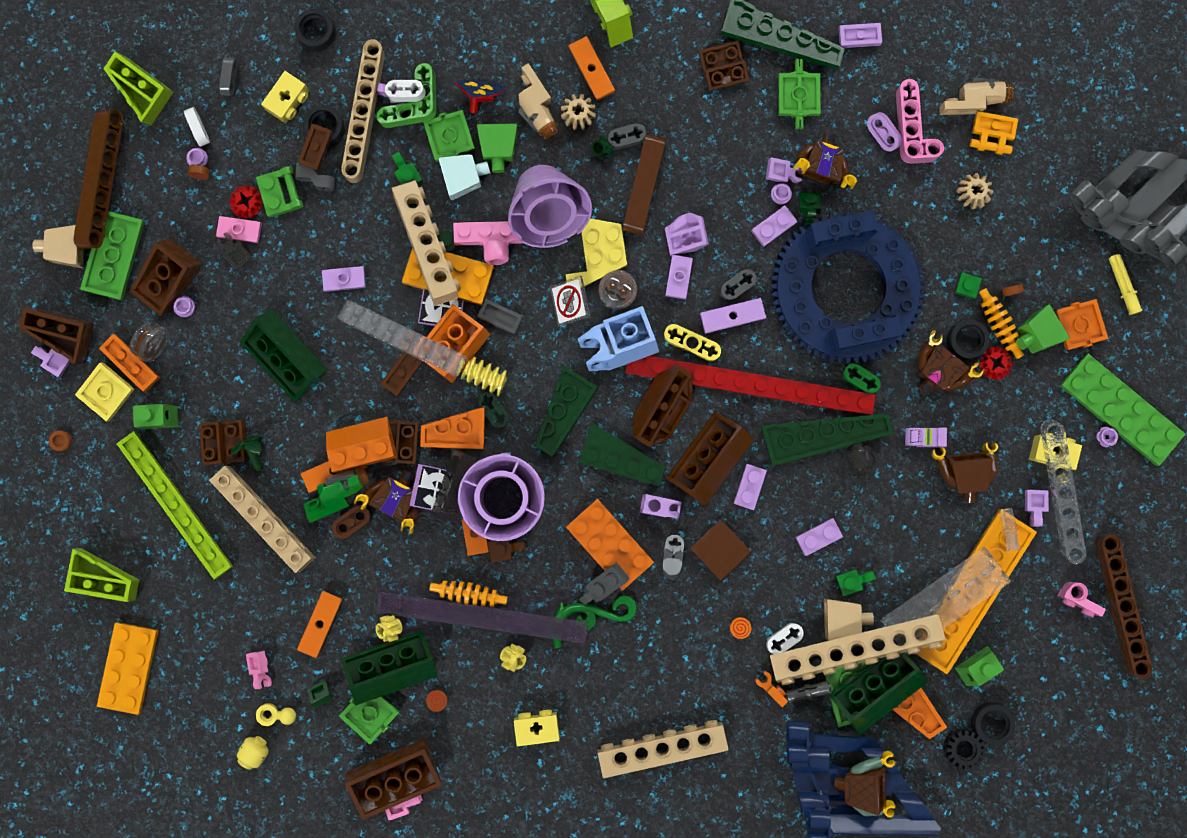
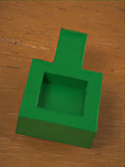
M399 152L392 155L399 168L394 173L401 185L415 180L417 184L423 182L412 162L406 165Z
M854 569L837 575L836 579L842 596H846L863 590L862 583L875 580L876 577L872 570L858 575L857 570Z

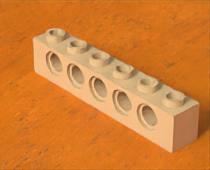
M416 180L393 187L392 192L433 305L436 306L458 299L457 291L460 290L457 278L453 279L450 273L453 272L450 260H446L444 257L446 249L443 241H438L437 235H439L437 225L436 223L432 224L430 220L432 212L429 205L424 204L423 199H426L423 188H418ZM410 204L418 205L416 208L408 207ZM417 222L425 223L423 226L420 227L415 225ZM424 240L432 241L429 245L422 244ZM432 258H436L439 260L437 263L429 262V260ZM442 276L445 277L446 280L443 282H437L436 278Z
M224 466L209 480L295 573L301 572L316 558L232 467Z
M717 720L705 722V726H685L683 731L676 732L675 729L664 731L663 735L656 737L655 734H648L642 736L643 739L634 741V738L621 741L622 744L614 746L613 743L601 745V749L597 750L602 776L603 778L728 751V745L723 724L721 722L717 723ZM703 733L708 734L709 740L707 743L701 744L698 742L699 735ZM686 738L689 741L688 746L679 748L677 746L678 740ZM659 743H666L668 749L664 753H659L656 750ZM640 747L647 750L646 756L642 758L635 754L636 750ZM618 752H623L627 756L623 762L616 761L614 757Z

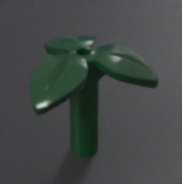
M250 436L246 438L245 442H238L232 448L230 456L244 449L247 451L254 471L262 470L263 467L258 458V455H261V444L258 440L262 439V436Z

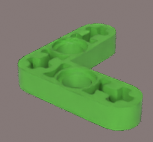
M422 63L418 65L414 73L415 80L420 81L424 88L430 89L429 94L417 102L381 108L377 112L376 117L383 127L392 128L427 122L435 117L437 112L436 76L429 64ZM426 105H427V107H428L429 109H428V110L426 111V113L424 114L423 112L426 110ZM411 110L409 117L402 118L404 111Z

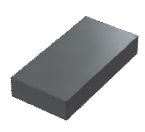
M485 299L477 318L515 335L523 315Z

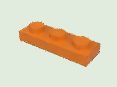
M114 333L99 348L143 392H146L160 378Z

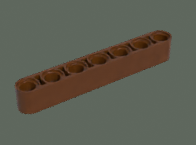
M115 109L98 111L94 116L73 241L79 249L99 248L103 243L123 126V116Z
M1102 534L1096 538L1095 548L1125 669L1130 676L1146 679L1152 673V665L1122 544L1116 535ZM1107 539L1111 541V546L1109 549L1105 547V541ZM1112 559L1116 562V567L1113 570L1110 567ZM1117 580L1121 582V588L1119 590L1115 588V583ZM1122 601L1126 602V609L1124 611L1120 608ZM1127 622H1130L1131 630L1127 632L1125 626ZM1135 642L1137 648H1136V650L1132 653V651H1131V645H1132V643ZM1140 663L1142 669L1137 673L1136 666Z

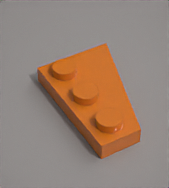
M485 406L421 425V447L484 449Z
M922 688L893 709V711L929 739L947 728Z

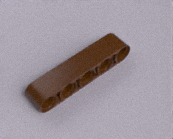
M650 134L645 136L622 231L643 235L666 138Z

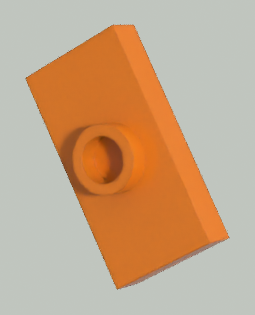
M461 514L468 556L489 552L487 538L475 533L466 524Z

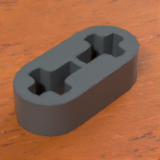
M224 57L219 84L220 95L232 97L234 94L238 68L236 58Z
M631 124L614 129L608 134V143L615 150L640 144L645 140L646 130L641 124ZM635 129L638 132H642L640 138L636 139V136L628 137V135L633 134ZM614 135H617L618 138L625 136V138L620 139L619 144H616L615 141H611L614 139Z
M745 269L729 279L721 287V297L726 301H732L748 291L756 282L755 273L752 270ZM744 274L746 277L751 276V284L747 282L742 285L739 284L743 280ZM727 286L729 288L737 286L733 292L734 296L725 294Z

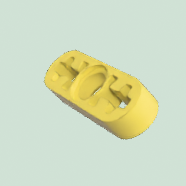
M671 324L664 331V338L668 343L702 359L715 361L721 354V348L716 342L679 325ZM676 329L679 336H683V333H686L683 345L679 343L680 338L674 337L673 340L670 339L668 331ZM690 337L698 340V346L694 349L689 348L686 344L687 339ZM702 341L706 343L704 347L708 349L711 346L715 347L714 351L717 354L709 357L708 352L704 349L699 353L698 350L702 345Z

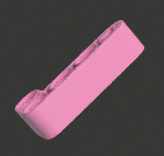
M913 79L904 80L896 91L898 131L902 137L900 145L901 159L906 163L934 162L943 153L944 145L938 139H923L919 86ZM910 108L913 111V115H908L904 109ZM906 128L913 129L915 134L909 135L906 132ZM928 147H933L936 150V154H931ZM908 148L914 149L915 152H916V155H915V156L910 155V154L908 153V150H907V149H908Z

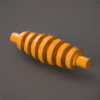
M987 288L979 292L983 299L981 306L982 308L985 306L988 308V310L984 311L985 316L989 313L992 315L991 318L987 319L988 323L994 320L997 323L990 327L991 330L1000 329V332L996 333L995 336L997 338L1002 335L1004 336V339L1000 341L1001 344L1007 342L1009 346L1005 347V349L1012 351L1016 359L1024 356L1015 340L1019 333L1015 332L1012 334L1011 330L1016 328L1015 324L1009 327L1006 324L1013 320L1012 317L1004 319L1002 316L1007 314L1008 311L1000 312L999 308L1003 306L1002 303L996 305L994 301L998 300L996 296L992 297Z
M444 580L440 584H430L429 591L438 592L441 598H445L446 594H448V600L453 601L454 596H456V602L461 603L462 598L465 597L464 605L469 606L471 599H473L472 606H477L479 600H481V606L486 607L487 602H490V607H494L497 603L507 604V596L497 594V590L494 589L492 594H490L488 587H484V591L481 592V585L476 584L474 591L472 582H468L466 589H464L465 582L461 581L458 587H456V581H451L450 586H448V581Z

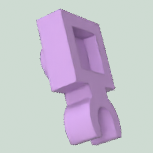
M772 157L768 159L767 180L786 183L789 178L793 183L802 181V178L795 176V171L798 172L799 167L796 170L790 168L791 161Z

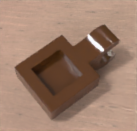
M509 540L487 542L491 563L513 559L512 552L526 549L525 541L510 544Z

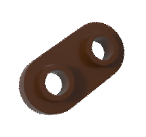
M361 505L350 509L333 522V535L339 539L349 538L369 523L371 519L370 510L367 507L362 510ZM359 512H362L364 514V518L362 520H359L357 518V514ZM345 524L347 526L346 532H341V525Z

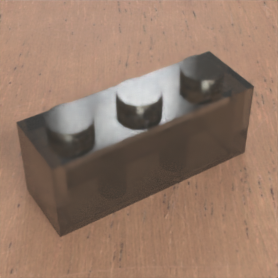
M453 451L432 511L457 520H463L458 504L460 483L468 469L480 459L462 452Z

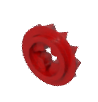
M249 185L238 186L232 192L229 200L231 210L241 218L256 216L263 206L261 193L255 187ZM242 195H244L248 199L251 198V200L248 201L249 208L244 204H241V202H243Z
M998 346L988 348L979 359L980 370L984 369L983 375L992 380L1005 378L1011 373L1010 371L1014 364L1012 363V356L1009 355L1007 350ZM1001 357L999 363L1002 367L997 366L992 369L994 363L991 359L996 360Z

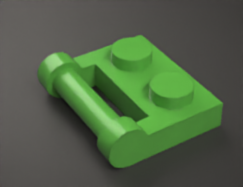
M290 166L256 177L266 214L269 218L303 208L302 200H299L292 176L294 172ZM281 178H285L291 202L286 204L279 180Z

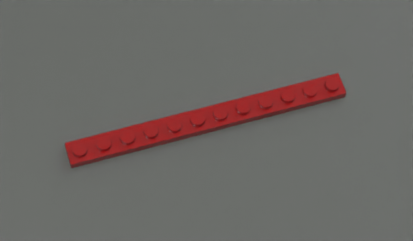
M647 356L628 363L625 374L656 378L677 364L693 375L691 382L694 386L864 415H873L876 396L875 394Z

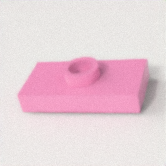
M219 216L216 237L259 244L262 223Z

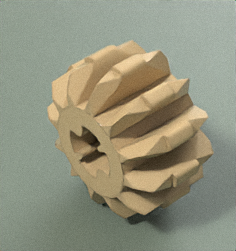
M573 94L572 101L565 99L566 105L561 106V111L564 112L561 114V118L567 119L565 122L566 126L573 123L574 130L577 129V125H580L583 130L585 129L584 123L587 125L592 124L591 119L595 118L596 114L592 112L595 110V105H590V98L584 101L583 94L580 95L579 99H576L575 94ZM578 109H581L579 115H576L575 112H577Z
M975 173L973 177L967 175L965 180L959 182L961 187L956 192L962 194L958 197L959 201L965 200L963 207L970 204L971 209H975L977 206L982 208L985 206V203L991 200L989 195L993 194V190L988 189V187L992 185V182L986 183V176L980 179L979 174ZM973 188L977 190L976 195L972 192Z

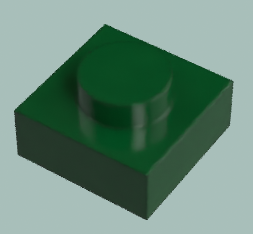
M326 679L307 689L310 705L314 709L333 699L330 685Z

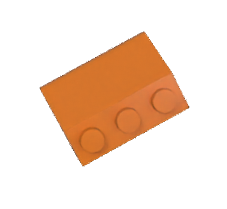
M452 304L414 354L453 383L468 361L473 358L491 334L482 325Z
M388 417L326 432V449L331 472L339 473L398 458Z

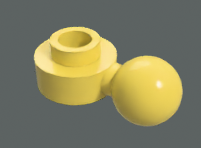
M265 703L258 708L256 719L263 726H270L276 720L289 725L295 721L296 712L292 708H284L278 711L275 705ZM269 710L272 714L271 717H266L264 711Z

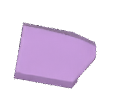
M693 213L681 215L665 228L671 256L695 252L709 244L704 219L699 215Z

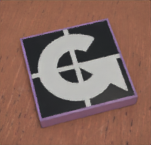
M423 289L418 323L436 326L452 304L463 311L464 300L454 299L434 306L429 291Z
M418 464L409 506L450 513L458 472Z

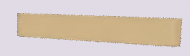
M374 39L368 40L363 47L342 163V173L351 183L360 182L364 175L378 97L377 88L381 80L385 58L381 44ZM372 49H379L377 54H369ZM368 69H375V72L372 75L366 74V71ZM366 88L372 89V91H371L370 94H368V95H363V94H362V92H363L364 89H366ZM362 108L368 109L365 115H359V111ZM358 128L365 129L363 134L355 135ZM361 148V152L358 155H351L353 149ZM351 168H357L355 175H348V171Z

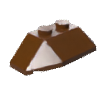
M676 364L654 378L634 413V438L651 448L655 444L672 437L692 402V374Z

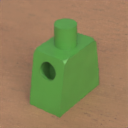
M477 124L484 162H492L493 173L505 172L504 162H512L514 159L518 134L517 124Z
M1049 304L1037 310L1018 327L1021 337L1016 340V343L1021 350L1028 348L1034 354L1056 346L1070 339Z
M166 404L133 406L134 427L139 430L179 427L178 406ZM166 411H167V413H168V419H167V420H166V417H165V412H166Z
M988 646L954 667L966 686L978 687L1004 670Z

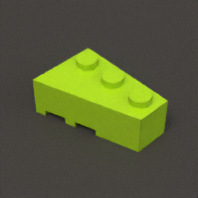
M590 0L595 13L599 15L602 21V29L607 31L610 47L633 38L630 21L632 11L628 4H624V0Z
M114 52L103 69L117 89L122 92L129 106L138 115L139 120L152 126L174 92L129 58Z
M82 548L72 549L64 591L124 602L136 600L139 579Z

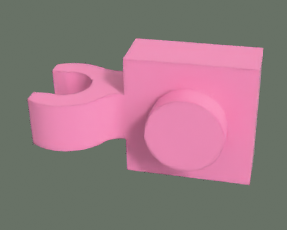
M265 651L247 653L249 675H253L254 689L262 688V680L264 687L271 686V678L265 674L268 672V660L265 656Z
M422 795L385 810L388 820L409 814V807L421 803L423 800Z

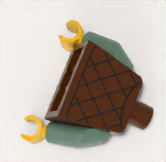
M885 751L881 759L876 757L854 765L847 772L845 778L838 776L835 778L834 788L845 791V802L847 805L853 806L863 816H877L883 813L887 817L894 816L893 809L889 808H895L896 806L892 800H886L885 768L882 767L884 764L887 767L895 765L894 760L886 761L888 757L894 756L891 751Z

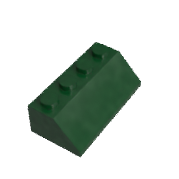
M273 309L256 317L240 341L244 348L295 403L317 385L328 371Z
M422 630L340 659L355 706L437 677L434 661Z
M900 653V657L887 660L886 657L879 658L877 663L865 665L835 688L832 694H828L859 735L927 684L921 670L905 653Z

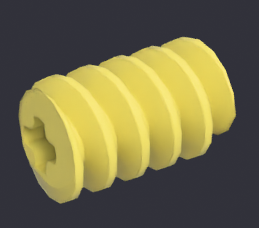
M474 356L468 361L461 379L467 375L468 383L475 379V386L482 382V389L485 390L490 386V393L497 389V396H500L507 381V371L504 370L499 374V367L492 371L491 363L483 367L484 360L476 364V357Z

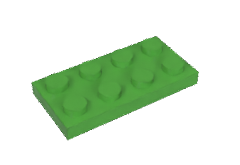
M108 211L103 243L99 248L91 249L80 290L123 301L145 221Z

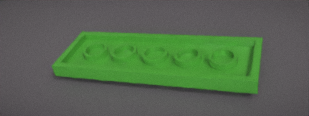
M1085 354L1060 384L1061 388L1108 427L1113 428L1119 436L1156 466L1162 464L1185 436L1182 430L1090 354Z

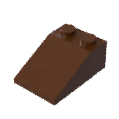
M172 239L158 241L153 246L130 292L161 317L193 281L202 264Z

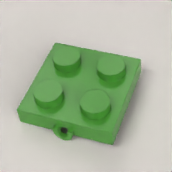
M463 110L450 114L441 113L439 117L423 122L435 162H439L441 157L460 156L475 151Z
M383 696L356 706L352 697L349 701L350 704L339 717L371 745L381 732L384 733L389 728L388 724L400 711Z

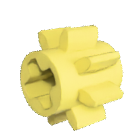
M394 615L380 617L381 623L376 625L377 636L383 639L384 642L398 640L397 634L402 632L400 620L395 618Z
M514 644L505 647L500 654V659L504 661L501 666L513 672L516 669H521L526 663V656L523 655L525 649Z

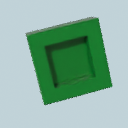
M963 272L960 273L954 293L975 299L982 278Z

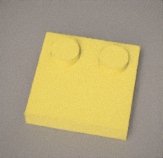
M102 362L97 365L75 395L105 421H110L135 389Z

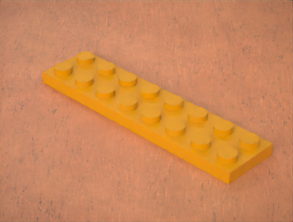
M999 509L932 614L939 615L946 639L945 643H942V647L936 649H929V646L920 648L921 652L916 653V655L945 674L949 673L1037 533L1035 530L1004 510ZM922 631L917 640H925L927 638L926 632Z

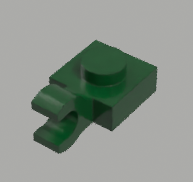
M799 192V213L806 215V225L815 223L814 218H816V214L821 212L820 193Z

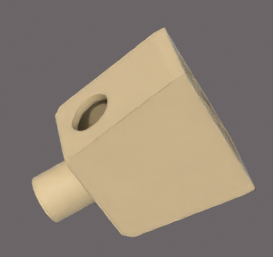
M75 225L46 229L44 231V240L33 241L34 252H43L45 260L52 263L84 268V249L76 247L73 241Z
M824 599L826 640L830 641L862 633V625L874 624L873 613H862L860 604Z

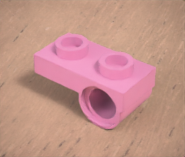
M1067 582L1057 595L1063 599L1062 602L1072 608L1076 605L1082 608L1081 612L1092 618L1094 615L1102 617L1106 610L1086 599L1088 590L1082 583ZM1076 586L1078 594L1076 597H1073L1071 590Z

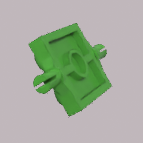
M799 59L795 60L794 72L779 73L778 116L795 117L796 130H799V128L800 130L804 129V117L820 116L821 114L820 73L803 71V59H800V61Z

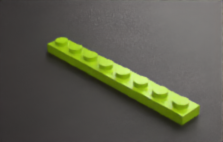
M133 431L119 441L117 445L212 578L217 579L233 566L137 432Z

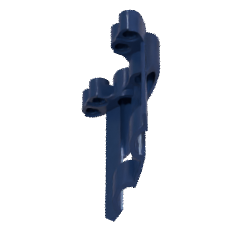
M787 721L785 738L787 762L790 764L793 773L798 802L807 826V838H831L833 834L938 835L941 827L934 820L919 797L909 787L895 765L893 767H887L885 764L882 765L885 768L886 796H896L910 815H894L893 817H887L886 815L863 816L853 806L847 805L845 802V791L834 788L835 778L837 776L845 778V775L851 768H841L829 762V751L864 752L869 759L876 757L881 759L885 751L875 738L809 733L810 721Z

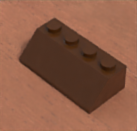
M714 412L666 479L691 498L706 506L754 438L743 427Z
M425 738L346 773L345 786L362 820L442 786L433 755Z

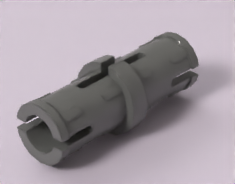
M828 680L812 685L807 683L804 687L787 690L790 704L806 699L811 701L814 700V697L832 694Z

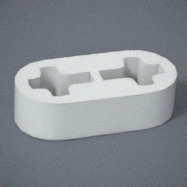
M392 80L385 86V93L394 102H417L422 100L426 94L425 88L418 80ZM395 88H398L399 90H397L395 94L391 92L395 91ZM415 88H418L419 90L416 91L415 94H413V93L411 92V91H415Z
M192 107L185 110V117L198 145L201 147L210 143L196 109Z
M790 623L767 639L766 647L768 651L772 654H777L791 648L802 639V627L798 624ZM791 627L793 629H798L796 633V638H794L793 636L789 637L788 639L785 638L787 635L790 634L789 629ZM781 639L784 640V641L779 645V646H780V649H779V650H777V649H775V648H774V649H771V647L773 646V643H772L773 640H776L777 642L780 641Z

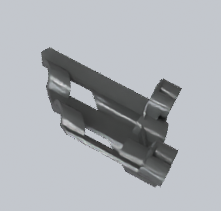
M1136 150L1098 185L1094 186L1084 179L1069 194L1076 210L1082 215L1081 220L1084 224L1095 230L1104 231L1118 239L1120 244L1126 249L1138 254L1147 253L1172 267L1176 266L1187 254V247L1179 240L1187 232V204L1170 206L1167 203L1168 197L1187 179V160L1178 159L1177 155L1167 152ZM1139 167L1158 170L1129 198H1126L1116 190Z

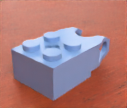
M643 306L603 320L604 323L594 326L578 338L581 348L600 349L597 354L586 362L589 371L612 370L659 352Z

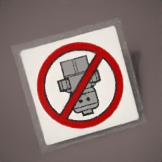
M582 276L550 286L558 327L591 317Z

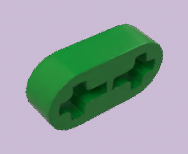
M849 364L843 369L842 375L844 380L862 392L872 394L879 390L881 386L879 378L860 365ZM855 368V373L860 376V379L855 376L850 378L848 369L852 370ZM872 379L875 388L867 389V383L862 380L870 381Z

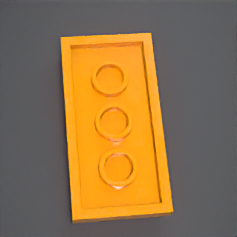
M412 248L402 283L420 289H427ZM446 252L444 257L446 260H450L453 272H450L452 278H457L460 290L457 291L458 299L482 306L494 265ZM436 258L429 260L430 263H437L439 261ZM442 276L436 278L437 282H443L446 280V278Z
M120 622L114 624L97 707L136 715L141 714L159 630Z

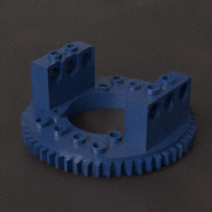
M874 210L863 213L856 211L853 215H850V212L847 211L844 216L841 211H838L836 217L831 212L828 215V219L825 215L820 217V221L814 218L815 223L805 224L806 229L801 226L798 229L799 234L794 232L792 234L793 239L788 238L786 242L789 246L783 245L781 248L785 253L779 252L777 255L781 260L774 262L779 268L772 269L776 276H772L770 280L776 284H772L770 289L776 292L770 296L777 299L772 302V306H778L774 313L781 314L777 321L785 322L781 328L789 329L786 333L787 336L794 335L792 342L799 340L798 347L800 348L805 345L806 353L813 350V357L820 353V360L828 356V362L830 363L836 358L837 364H840L842 359H844L845 365H848L851 359L854 364H857L859 358L862 363L867 362V357L871 361L874 360L875 354L880 358L883 356L882 351L887 354L890 352L889 347L895 349L897 347L896 342L902 343L904 341L902 336L907 337L909 335L907 330L914 328L911 323L918 321L915 315L921 314V311L917 308L923 306V303L919 300L925 297V295L920 293V291L925 289V286L920 285V283L925 281V278L919 276L923 273V270L917 268L921 264V262L915 261L918 255L911 253L914 247H907L909 240L903 241L901 239L902 233L899 235L895 233L897 228L889 229L890 223L883 225L881 218L876 222ZM841 252L855 253L868 259L877 268L883 283V296L878 309L870 318L858 323H842L826 316L817 306L812 294L813 274L818 264L830 255Z

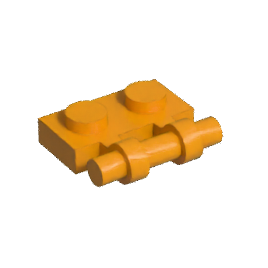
M977 111L975 113L972 133L979 134L980 138L979 140L971 139L969 146L977 148L978 151L990 150L995 151V154L999 155L1003 153L1011 154L1013 147L1005 144L1006 140L1013 141L1015 139L1018 119ZM988 136L998 138V142H988Z

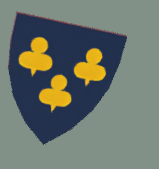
M458 80L454 82L471 99V113H478L479 102L493 101L494 96L503 93L506 89V86L486 81Z

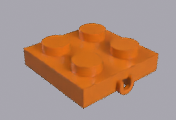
M1097 299L1083 303L1075 302L1070 304L1071 306L1054 311L1070 339L1063 342L1066 351L1082 346L1084 348L1093 345L1092 343L1109 339Z

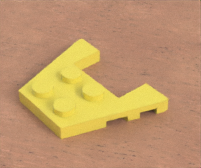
M595 219L589 220L581 232L587 271L566 274V281L569 283L578 279L580 288L627 266L621 224Z

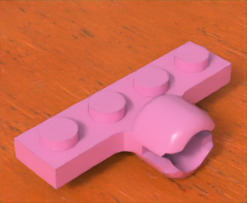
M508 221L453 223L454 245H482L484 247V260L491 265L505 264L509 260V245L522 243L512 233Z

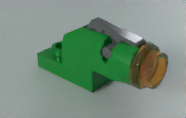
M364 467L361 469L353 468L339 475L329 477L324 483L318 485L319 497L304 503L309 522L312 523L348 507L347 497L357 493L359 490L367 487V484L371 483Z

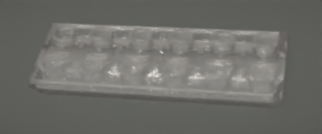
M983 547L880 619V621L887 627L938 614L942 629H944L1011 581L988 550ZM920 630L915 633V638L923 641L927 638V634ZM896 636L894 638L899 646L906 643V639L903 636Z

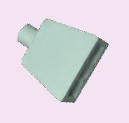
M470 154L439 158L451 200L480 188L479 176L490 174L487 161L475 164L473 156Z

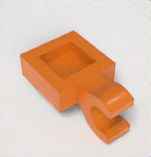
M764 670L763 674L767 677L766 681L760 682L756 678V684L764 688L783 707L788 702L785 699L786 692L779 685L774 687L771 684V675Z

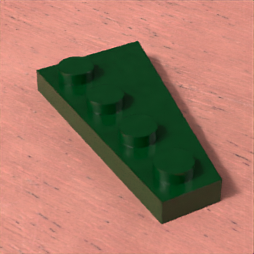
M564 365L562 366L559 381L554 389L552 401L549 404L546 418L543 421L535 444L538 449L553 458L598 390V386Z
M591 423L579 463L660 487L665 470L664 465Z

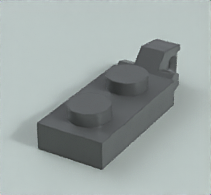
M616 562L591 580L585 587L587 592L579 599L584 605L592 599L597 603L625 584L630 578Z

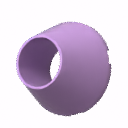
M537 165L527 169L520 176L509 209L508 222L512 233L522 243L539 248L554 247L568 242V238L575 233L580 234L590 220L592 204L587 191L581 185L552 166Z
M498 454L476 462L465 473L458 491V504L466 524L478 535L495 541L512 540L527 533L539 520L544 507V488L537 472L522 459L511 455ZM498 478L513 479L518 483L523 494L520 509L515 515L507 519H498L492 516L484 505L485 489L492 481Z

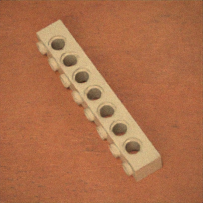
M936 614L770 655L777 683L782 682V685L794 683V679L801 677L803 680L815 678V674L821 672L824 675L836 673L838 668L844 667L845 670L854 669L859 663L865 662L866 665L879 662L878 659L883 657L890 660L900 657L899 654L908 652V655L921 652L920 648L928 646L929 649L940 648L946 639L939 615ZM922 630L926 632L927 638L923 641L917 640L915 638L917 631ZM896 636H903L906 639V643L898 646L893 640ZM882 641L885 647L881 651H876L872 647L873 643ZM861 646L864 649L861 656H854L852 654L853 647ZM834 651H840L843 654L840 661H833L831 659V654ZM819 656L822 659L821 664L816 667L810 664L812 657ZM793 661L801 663L800 669L796 672L789 669Z

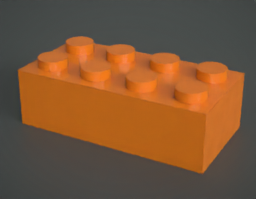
M598 499L566 526L604 571L614 563H618L630 578L620 587L622 591L654 563Z

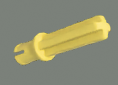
M1121 255L1111 256L1109 261L1122 293L1120 297L1121 299L1124 298L1129 315L1143 311L1136 296L1138 292L1134 291Z

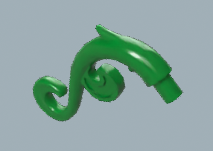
M621 595L615 599L612 609L616 611L620 604H625L628 612L624 616L613 614L593 604L574 603L564 607L563 602H561L550 625V638H553L554 647H563L561 636H563L562 631L567 626L566 624L563 625V623L572 614L586 613V619L583 620L581 615H578L575 622L580 630L587 631L594 627L596 622L595 615L618 622L631 620L637 610L635 601L628 595Z

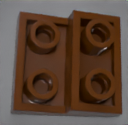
M739 41L698 51L709 91L749 81Z
M245 420L199 424L202 465L248 461V454L244 449L230 456L232 448L238 442L246 441Z
M389 421L398 458L382 462L416 464L418 422Z
M719 520L690 548L720 581L728 576L752 553L722 520Z

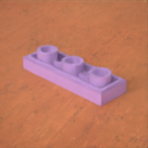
M761 298L700 313L705 334L766 319ZM734 313L736 315V319H731L729 317V314Z

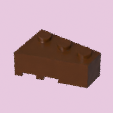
M23 307L19 324L21 330L41 343H45L55 352L68 358L72 363H85L94 323L35 307Z

